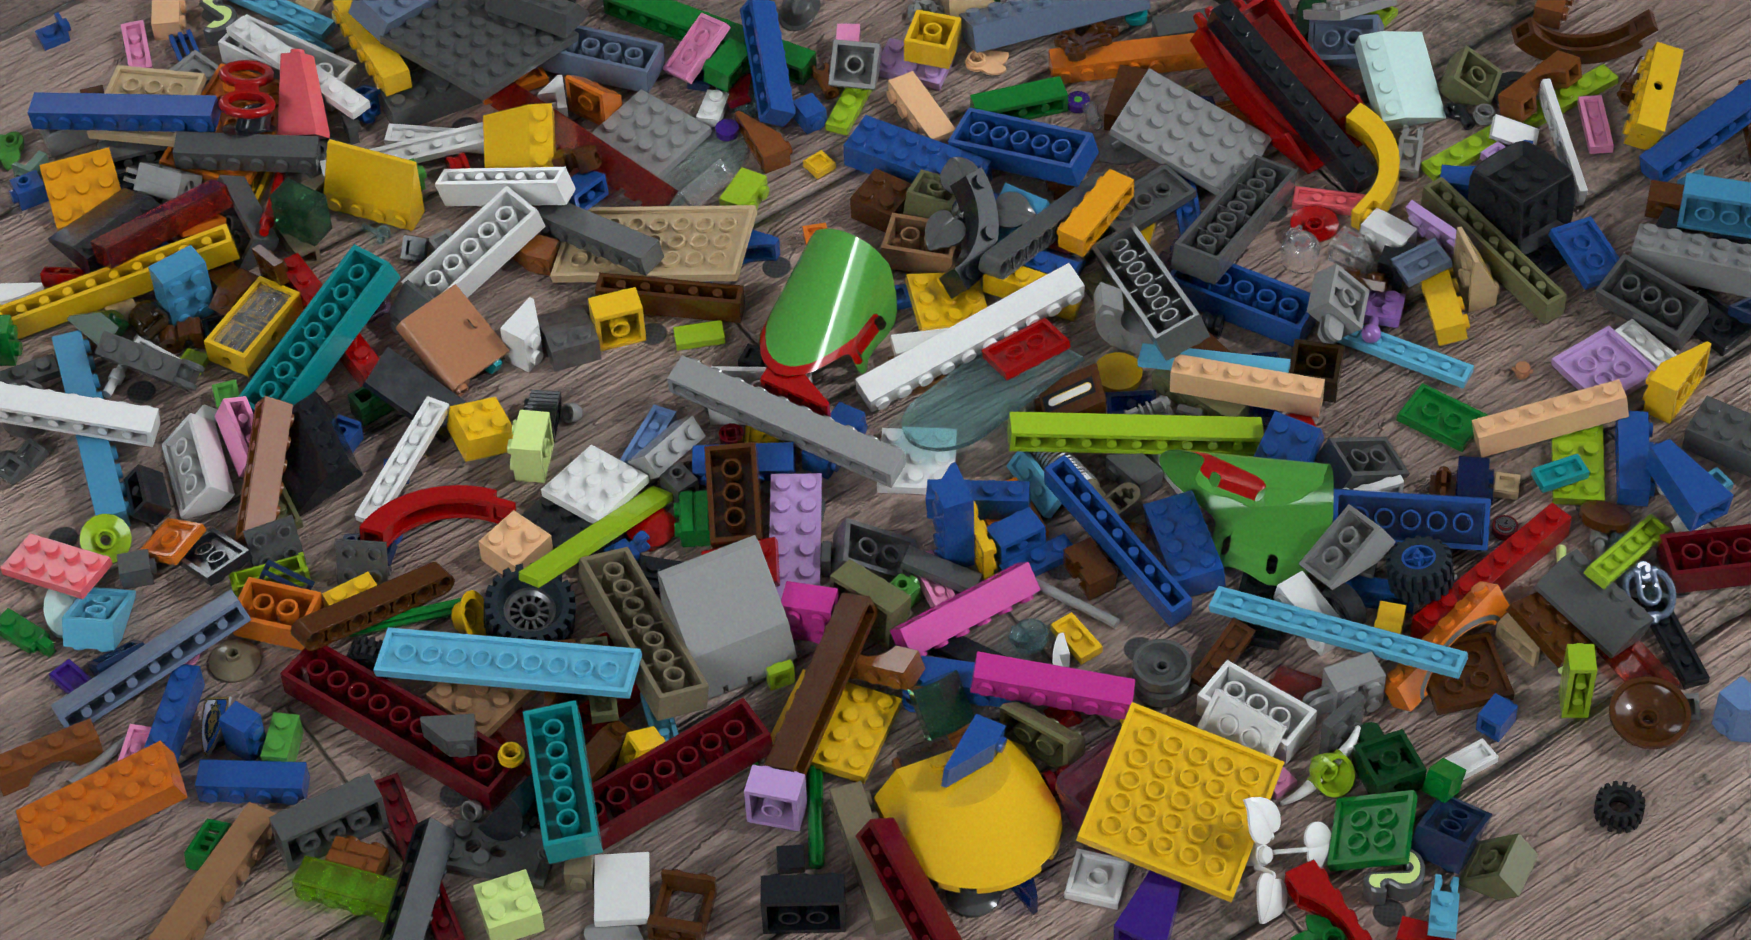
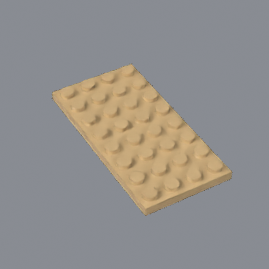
M756 206L591 207L588 211L658 239L664 258L645 276L638 272H632L619 264L616 265L605 258L597 257L591 252L578 249L572 244L561 242L550 277L553 283L597 282L599 272L699 282L738 281L757 215Z

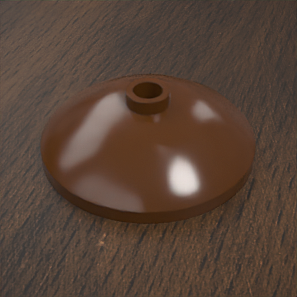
M1637 677L1626 681L1614 692L1609 705V718L1617 734L1628 743L1644 749H1662L1677 743L1686 734L1691 721V708L1683 692L1672 683L1657 677ZM1644 720H1649L1651 724L1645 723Z

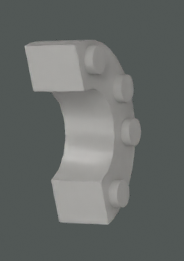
M1100 282L1093 298L1095 323L1099 335L1111 346L1132 353H1140L1143 343L1154 344L1135 315L1124 309L1122 289Z

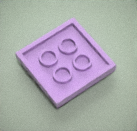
M1610 326L1605 327L1555 356L1551 362V365L1577 390L1619 379L1626 396L1646 385L1645 381L1651 370H1656L1648 360Z

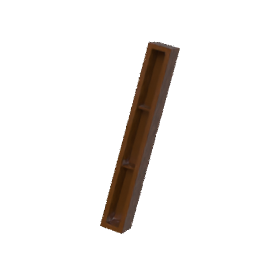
M841 594L838 603L834 606L832 617L825 626L822 639L815 648L812 661L805 670L803 681L799 689L796 690L793 703L786 712L783 725L776 734L774 745L766 756L764 766L790 772L796 771L806 776L877 617L878 610L870 596Z

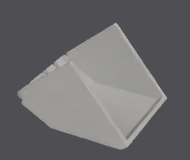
M755 535L658 572L661 604L709 685L708 700L724 694V686H727L728 692L748 684L747 677H750L752 682L767 677L766 667L789 659L793 663V659L797 658L789 621L760 543Z

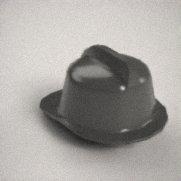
M783 0L782 7L778 13L779 24L790 31H799L807 28L820 10V0Z

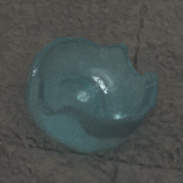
M1028 618L1021 620L1016 625H1012L1008 637L1011 645L1019 653L1026 655L1037 654L1046 646L1049 639V630L1047 625L1041 620Z

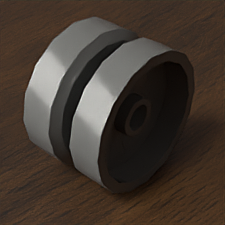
M1156 639L1142 644L1135 652L1133 658L1132 679H1135L1134 693L1142 702L1158 708L1172 707L1180 703L1188 695L1190 688V654L1184 646L1172 640Z

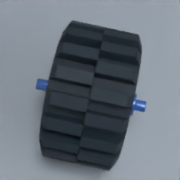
M1415 536L1412 539L1408 537L1404 539V542L1399 541L1395 544V547H1391L1389 555L1386 556L1390 591L1394 593L1396 598H1403V602H1413V604L1418 605L1422 602L1429 604L1432 600L1438 601L1441 599V596H1446L1449 593V589H1452L1454 585L1452 553L1446 544H1442V541L1439 539L1433 540L1430 536L1425 538Z

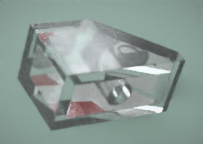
M1343 226L1329 243L1328 260L1344 268L1361 269L1360 273L1368 275V273L1373 271L1374 260L1365 235Z

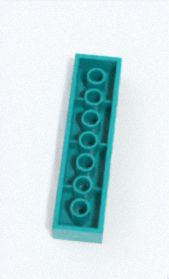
M355 244L351 247L238 396L247 397L253 414L255 404L264 396L281 400L294 406L316 391L401 278L390 262Z

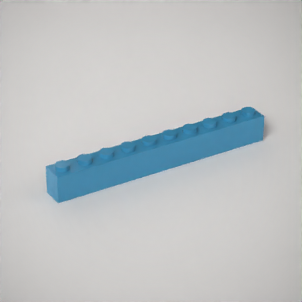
M80 330L53 336L52 341L65 393H75L79 396L104 399L102 391H96V388L101 386L97 373L92 374L96 367L93 356L87 355V353L92 352L88 338L83 339ZM76 435L95 515L112 514L121 518L128 527L131 526L129 502L124 501V497H127L125 484L119 481L124 476L120 463L115 464V460H119L115 445L110 446V442L113 441Z

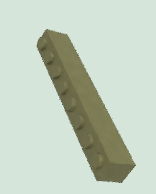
M1443 177L1423 186L1421 206L1456 230L1457 227L1462 226L1480 253L1484 263H1488L1491 274L1544 325L1564 314L1567 294Z

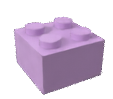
M752 765L744 789L747 822L800 831L807 808L805 774L796 771L790 772L774 769L770 766Z

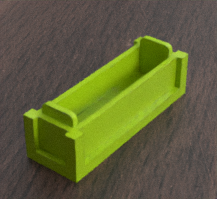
M303 552L293 557L274 561L311 580ZM265 564L228 574L233 593L237 598L248 577L258 579ZM271 566L268 570L298 586L308 585ZM268 576L264 578L266 581L280 583Z

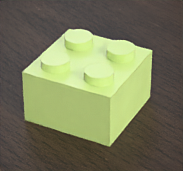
M520 410L518 419H514L512 424L513 439H509L507 445V453L511 454L510 470H514L515 481L545 483L554 447L550 412Z
M526 869L473 885L476 903L489 940H516L545 931L542 912Z

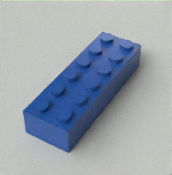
M970 107L947 141L953 147L992 160V169L1079 187L1099 153L1093 133Z
M868 115L864 116L843 145L844 165L867 174H871L876 168L912 184L921 169L941 174L943 167L950 158L963 157L972 161L978 168L982 167L989 182L992 181V160Z
M1233 263L1216 284L1204 282L1202 279L1183 274L1175 269L1170 273L1196 310L1203 313L1208 311L1214 316L1224 315L1225 321L1291 347H1293L1295 339L1305 340L1317 322L1314 317L1307 313L1310 292Z
M1334 488L1333 522L1350 504L1379 525L1396 541L1395 544L1399 541L1404 542V539L1408 537L1412 539L1415 536H1421L1422 538L1430 536L1433 540H1441L1442 544H1446L1452 549L1488 551L1490 498Z

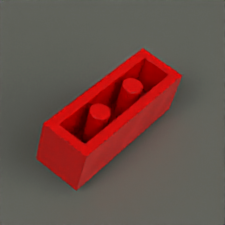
M45 266L40 273L43 287L48 288L86 275L80 268Z

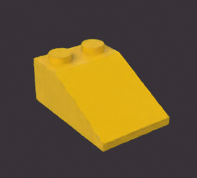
M1704 342L1661 362L1655 371L1651 370L1645 381L1648 387L1642 397V400L1645 401L1643 412H1648L1649 415L1671 424L1705 377L1712 343Z

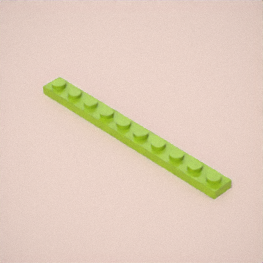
M1602 64L1582 75V78L1569 88L1554 90L1562 114L1578 106L1579 96L1598 95L1617 85L1619 77ZM1539 99L1536 100L1537 112L1521 123L1535 128L1547 123ZM1491 125L1421 162L1420 169L1435 181L1440 178L1442 164L1468 166L1479 160L1481 151L1497 142L1489 138Z

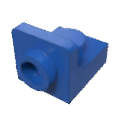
M59 12L54 13L56 23L35 30L36 37L45 51L70 41L68 33L71 31L70 24L67 18L62 19Z

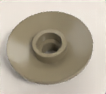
M233 639L221 643L212 651L209 657V668L212 675L218 680L227 683H237L249 679L258 671L261 665V654L257 646L243 639Z

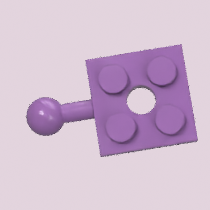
M1369 291L1363 322L1368 324L1361 331L1362 339L1365 342L1375 343L1380 339L1381 330L1378 325L1399 328L1406 294L1396 291Z

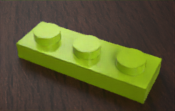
M845 87L825 123V130L848 136L872 90Z

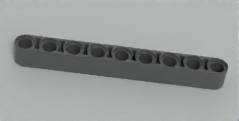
M1093 173L1082 181L1079 187L1071 189L987 250L979 261L980 272L1003 280L1034 258L1039 251L1045 250L1057 241V229L1060 223L1068 219L1072 209L1075 206L1078 207L1083 201L1086 192L1091 191L1096 185L1098 178L1104 176V174Z

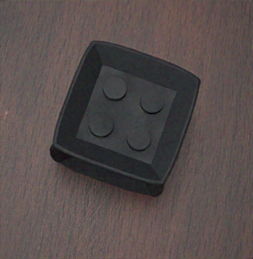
M1527 141L1515 142L1489 156L1473 169L1469 180L1468 202L1524 255L1532 253L1551 242L1552 240L1548 236L1550 229L1571 223L1575 197L1573 173L1563 162L1542 148Z

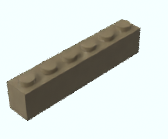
M861 781L831 788V807L876 936L906 928L855 836L870 819L879 818L877 812L871 811L870 806H873L869 790L864 791Z

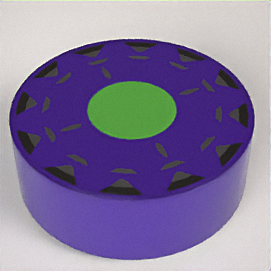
M1074 91L1068 95L1069 111L1083 113L1089 109L1090 97L1087 93Z

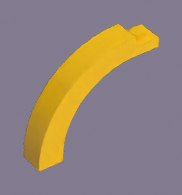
M1359 103L1346 116V133L1356 138L1369 150L1377 164L1378 176L1371 190L1351 210V226L1357 230H1360L1361 224L1376 208L1388 212L1397 194L1400 167L1399 149L1391 130L1375 112L1362 103Z

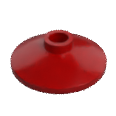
M1310 205L1294 212L1291 217L1290 226L1293 233L1302 240L1323 242L1329 240L1337 233L1339 220L1330 209Z

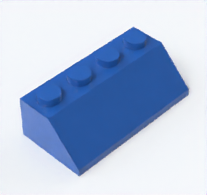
M956 462L950 464L937 485L935 501H932L933 510L936 517H933V525L936 533L933 534V539L937 547L934 550V554L963 567L975 565L974 500Z

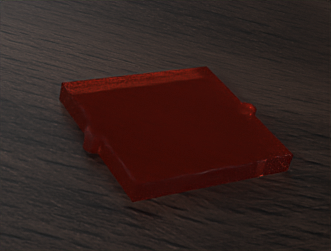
M1280 665L1274 679H1271L1269 684L1302 702L1303 697L1308 692L1321 688L1322 679Z

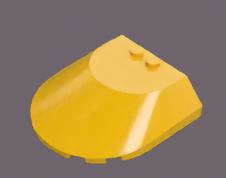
M1007 739L1003 752H997L992 762L946 788L941 786L943 771L955 749L896 769L875 795V809L880 818L895 819L927 878L938 882V887L944 890L960 893L961 888L976 889L977 894L1012 888L1041 872V865L1047 859L1052 860L1060 847L1063 827L1059 806L1025 747Z

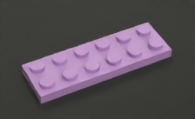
M822 473L771 474L769 538L776 537L778 541L780 586H777L776 589L780 600L786 581L821 586Z

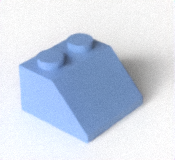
M1741 676L1719 692L1712 725L1720 734H1724L1731 741L1751 742V683Z

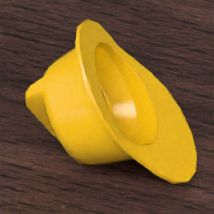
M466 591L461 601L455 604L452 609V624L460 634L486 636V628H484L483 622L484 598L477 591Z

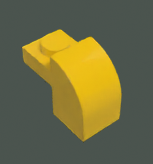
M1380 601L1374 627L1402 635L1407 606Z

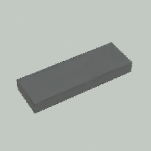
M909 546L900 566L903 570L959 592L978 584L982 576L981 573L913 546Z

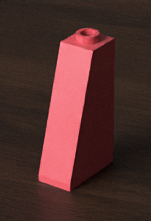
M291 49L290 53H281L277 135L319 136V139L330 138L314 56L306 54L303 49Z

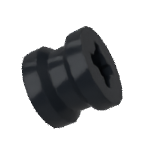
M1205 311L1202 320L1207 331L1216 339H1219L1224 328L1225 316H1214L1211 312Z

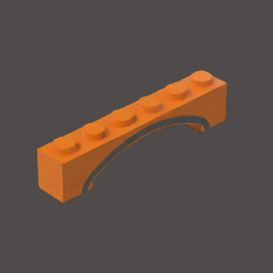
M1479 581L1422 640L1450 647L1460 636L1480 624L1495 625L1507 613L1506 610L1509 607L1499 585ZM1401 663L1392 669L1386 677L1384 692L1393 708L1411 712L1428 695L1426 688L1432 672Z

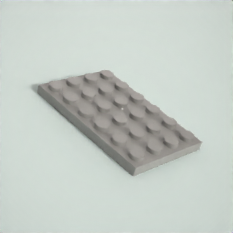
M1150 68L1108 133L1110 136L1162 165L1166 164L1174 172L1215 195H1218L1254 154L1262 157L1272 140L1269 135Z

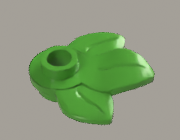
M16 131L9 132L6 135L0 134V161L6 171L11 170V165L20 160V152L25 145L24 137Z

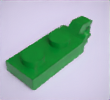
M9 608L0 615V636L29 654L39 651L50 658L57 651L54 647V642L50 640V635L44 629Z

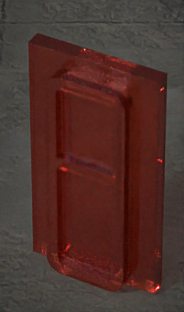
M1640 640L1611 659L1600 648H1597V653L1624 682L1637 677H1657L1672 683L1677 688L1681 686L1680 682Z

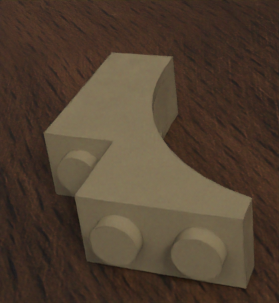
M323 174L280 193L283 210L286 214L275 218L273 230L279 239V243L286 253L291 256L298 252L309 268L322 262L319 245L310 234V224L316 210L325 200V177Z

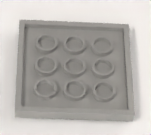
M640 89L580 142L579 146L581 148L586 145H595L602 163L652 189L712 134V129L709 125Z

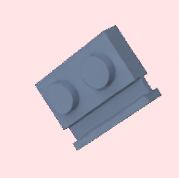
M1435 238L1391 258L1393 267L1397 269V272L1408 287L1452 267L1451 259L1441 245H1438Z

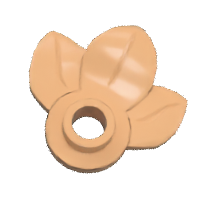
M973 50L968 54L965 65L973 72L982 71L988 75H1001L1007 71L1004 64L1009 58V52L987 50L976 53Z

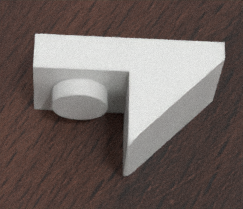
M557 75L537 94L538 104L552 103L554 116H559L560 125L569 124L563 77L562 75Z

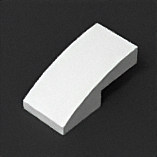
M1059 633L1053 648L1052 665L1070 668V652L1064 633Z

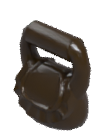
M144 300L137 304L131 310L128 317L129 323L136 329V333L146 340L153 339L169 323L167 312L159 308L158 304L153 300ZM155 320H158L154 325H152L147 331L144 332V330L147 329L149 325H151Z

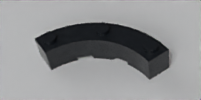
M982 167L950 185L957 200L960 213H964L966 228L965 237L961 242L960 248L962 251L959 258L955 260L945 274L939 277L951 299L972 287L985 274L979 270L980 258L998 242L999 218L997 204L988 177Z

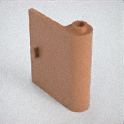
M456 284L411 313L396 326L397 332L436 380L459 397L468 391L471 378L510 352L508 347Z

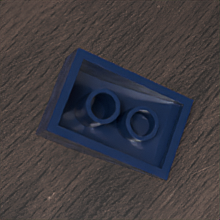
M1452 797L1446 803L1437 799L1418 823L1412 839L1411 849L1420 854L1423 861H1429L1447 872L1459 875L1491 820L1492 813L1455 797Z

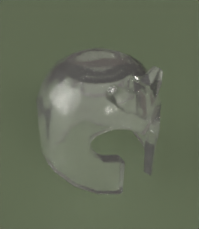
M1301 224L1295 228H1290L1289 231L1284 233L1286 237L1281 245L1280 260L1281 264L1293 273L1306 274L1315 269L1321 248L1317 237L1311 232L1302 230L1303 226Z

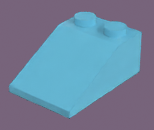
M93 587L84 599L77 598L62 617L63 647H72L75 650L98 649L100 652L114 651L123 638L136 597V590Z

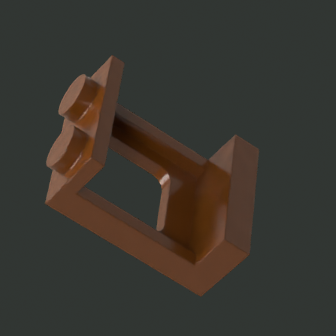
M662 869V884L653 915H649L647 920L648 938L653 940H705L717 896L716 877L704 873H687L678 869ZM683 891L704 896L696 922L666 917L673 892Z

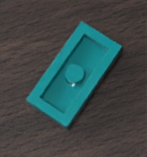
M1578 453L1532 468L1531 476L1542 493L1588 479L1590 473Z

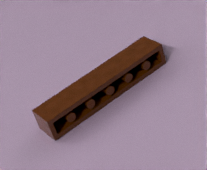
M599 272L595 296L636 287L643 307V314L711 321L722 320V322L732 323L742 322L745 309L743 285Z

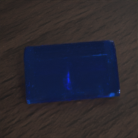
M1156 390L1106 392L1107 414H1123L1124 410L1128 411L1135 407L1138 409V404H1141L1142 407L1145 406L1146 401L1150 404V401L1156 399Z

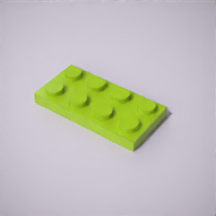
M1603 424L1551 438V462L1578 453L1590 471L1588 479L1552 490V503L1581 506L1587 501H1605Z

